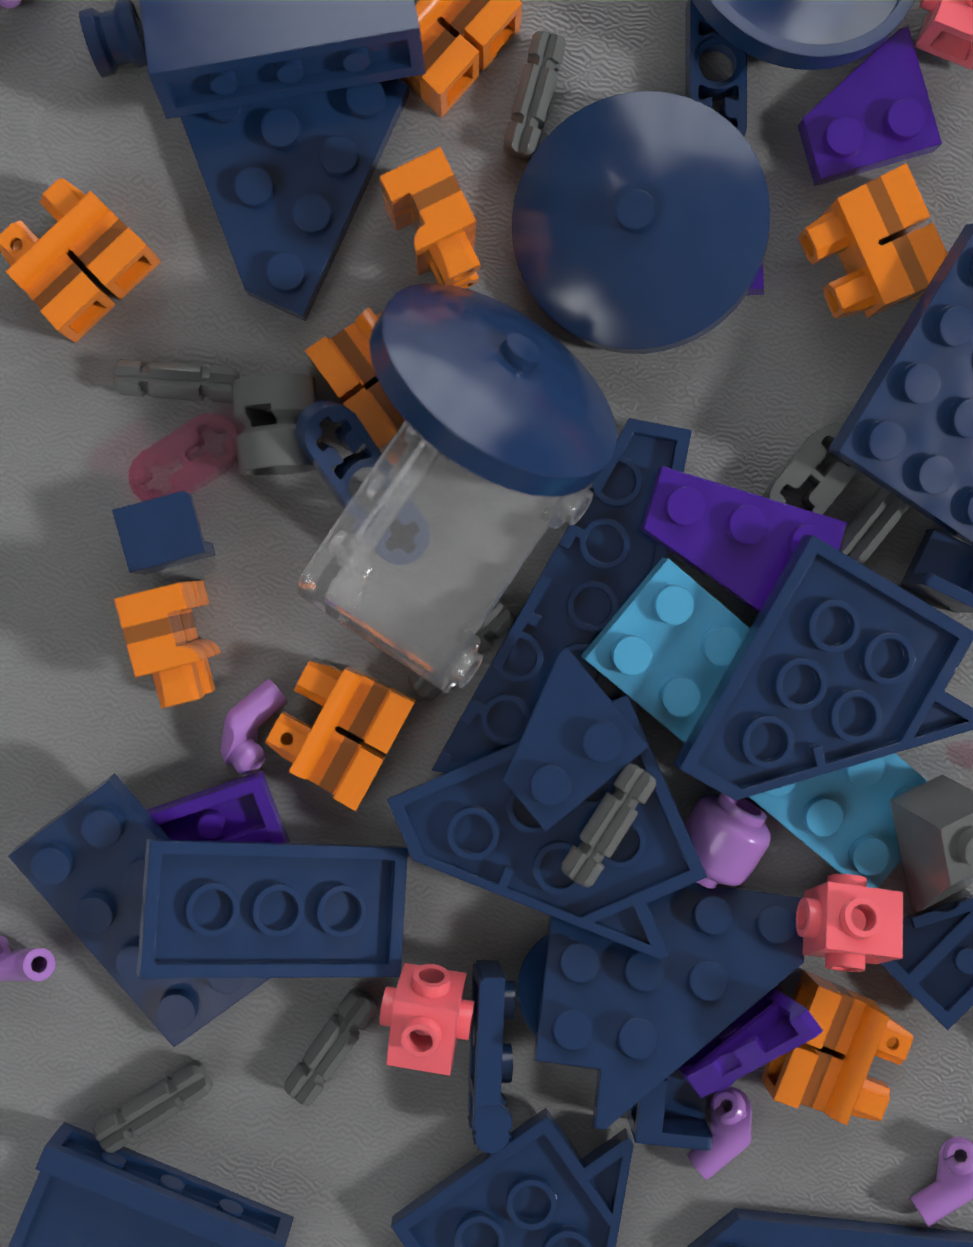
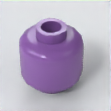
M721 793L720 795H704L697 801L684 823L707 875V878L697 881V883L714 889L718 884L737 886L744 884L749 879L771 840L770 831L764 823L767 818L765 812L750 799L743 798L735 801Z

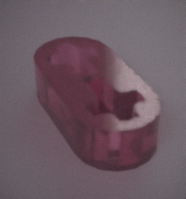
M204 413L194 417L141 452L133 460L129 469V484L133 493L141 501L180 491H186L193 495L231 470L238 463L236 437L241 433L240 430L229 419L216 413ZM210 428L218 435L227 431L229 437L222 442L225 454L221 458L217 459L210 453H205L195 460L191 459L189 455L202 448L205 444L202 433L206 429ZM180 461L183 463L184 467L168 478L169 484L172 487L168 493H164L157 488L148 490L146 484L153 478L149 468L153 464L157 463L159 466L167 469Z

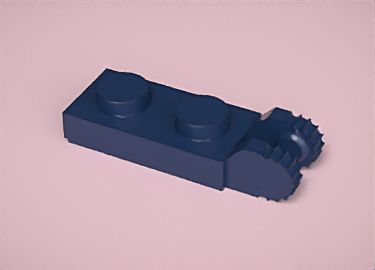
M476 960L472 968L471 1000L475 1001V1010L469 1047L468 1120L470 1129H472L474 1144H477L478 1150H482L484 1154L490 1153L492 1156L493 1153L500 1154L501 1150H506L505 1146L510 1144L509 1138L512 1137L510 1130H512V1115L507 1109L506 1098L501 1093V1083H511L513 1076L511 1043H503L504 1020H514L515 985L514 981H505L506 978L498 960Z

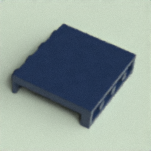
M140 0L148 75L166 119L426 74L420 27L414 0Z
M63 1122L43 1149L35 1168L40 1171L8 1247H285L294 1217L129 1148L122 1147L114 1153H107L101 1148L93 1133Z

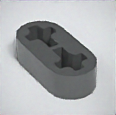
M844 423L825 425L811 434L771 481L763 497L786 503L784 496L780 494L782 488L792 491L800 487L807 479L813 485L803 496L801 502L808 511L822 515L858 472L857 469L848 463L844 465L840 462L831 465L822 474L815 469L827 453L820 444L822 441L832 443Z

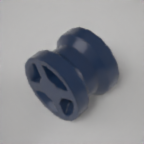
M117 0L112 10L101 13L94 8L79 11L80 24L88 50L102 78L115 75L119 66L132 63L139 68L147 66L143 27L132 0Z

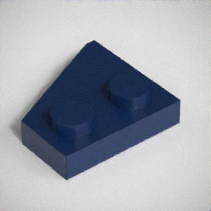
M566 647L557 655L503 781L545 832H547L649 746Z
M973 895L903 917V958L880 963L947 1030L973 1006Z

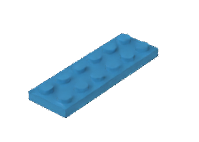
M662 557L583 652L581 657L685 743L750 628L669 558ZM894 753L753 795L749 798L840 874L863 876L867 878V887L878 888L901 860L890 800L928 781Z

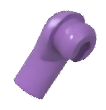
M266 679L228 711L224 719L220 753L225 764L228 766L233 765L234 769L242 775L254 773L264 763L266 755L263 752V748L257 744L259 726L288 703L283 693L271 680Z
M0 935V981H43L52 975L56 961L54 955L45 948H21L11 952L7 938Z
M728 1087L723 1091L715 1093L710 1103L711 1133L713 1136L711 1150L693 1149L687 1154L694 1167L706 1180L710 1179L751 1143V1103L747 1095L735 1087Z
M964 1137L948 1139L942 1145L939 1152L935 1182L909 1197L928 1227L973 1199V1142Z

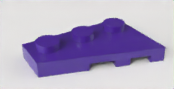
M662 466L658 468L640 530L701 574L709 576L737 596L738 600L756 613H759L803 535H814L839 550L847 522Z

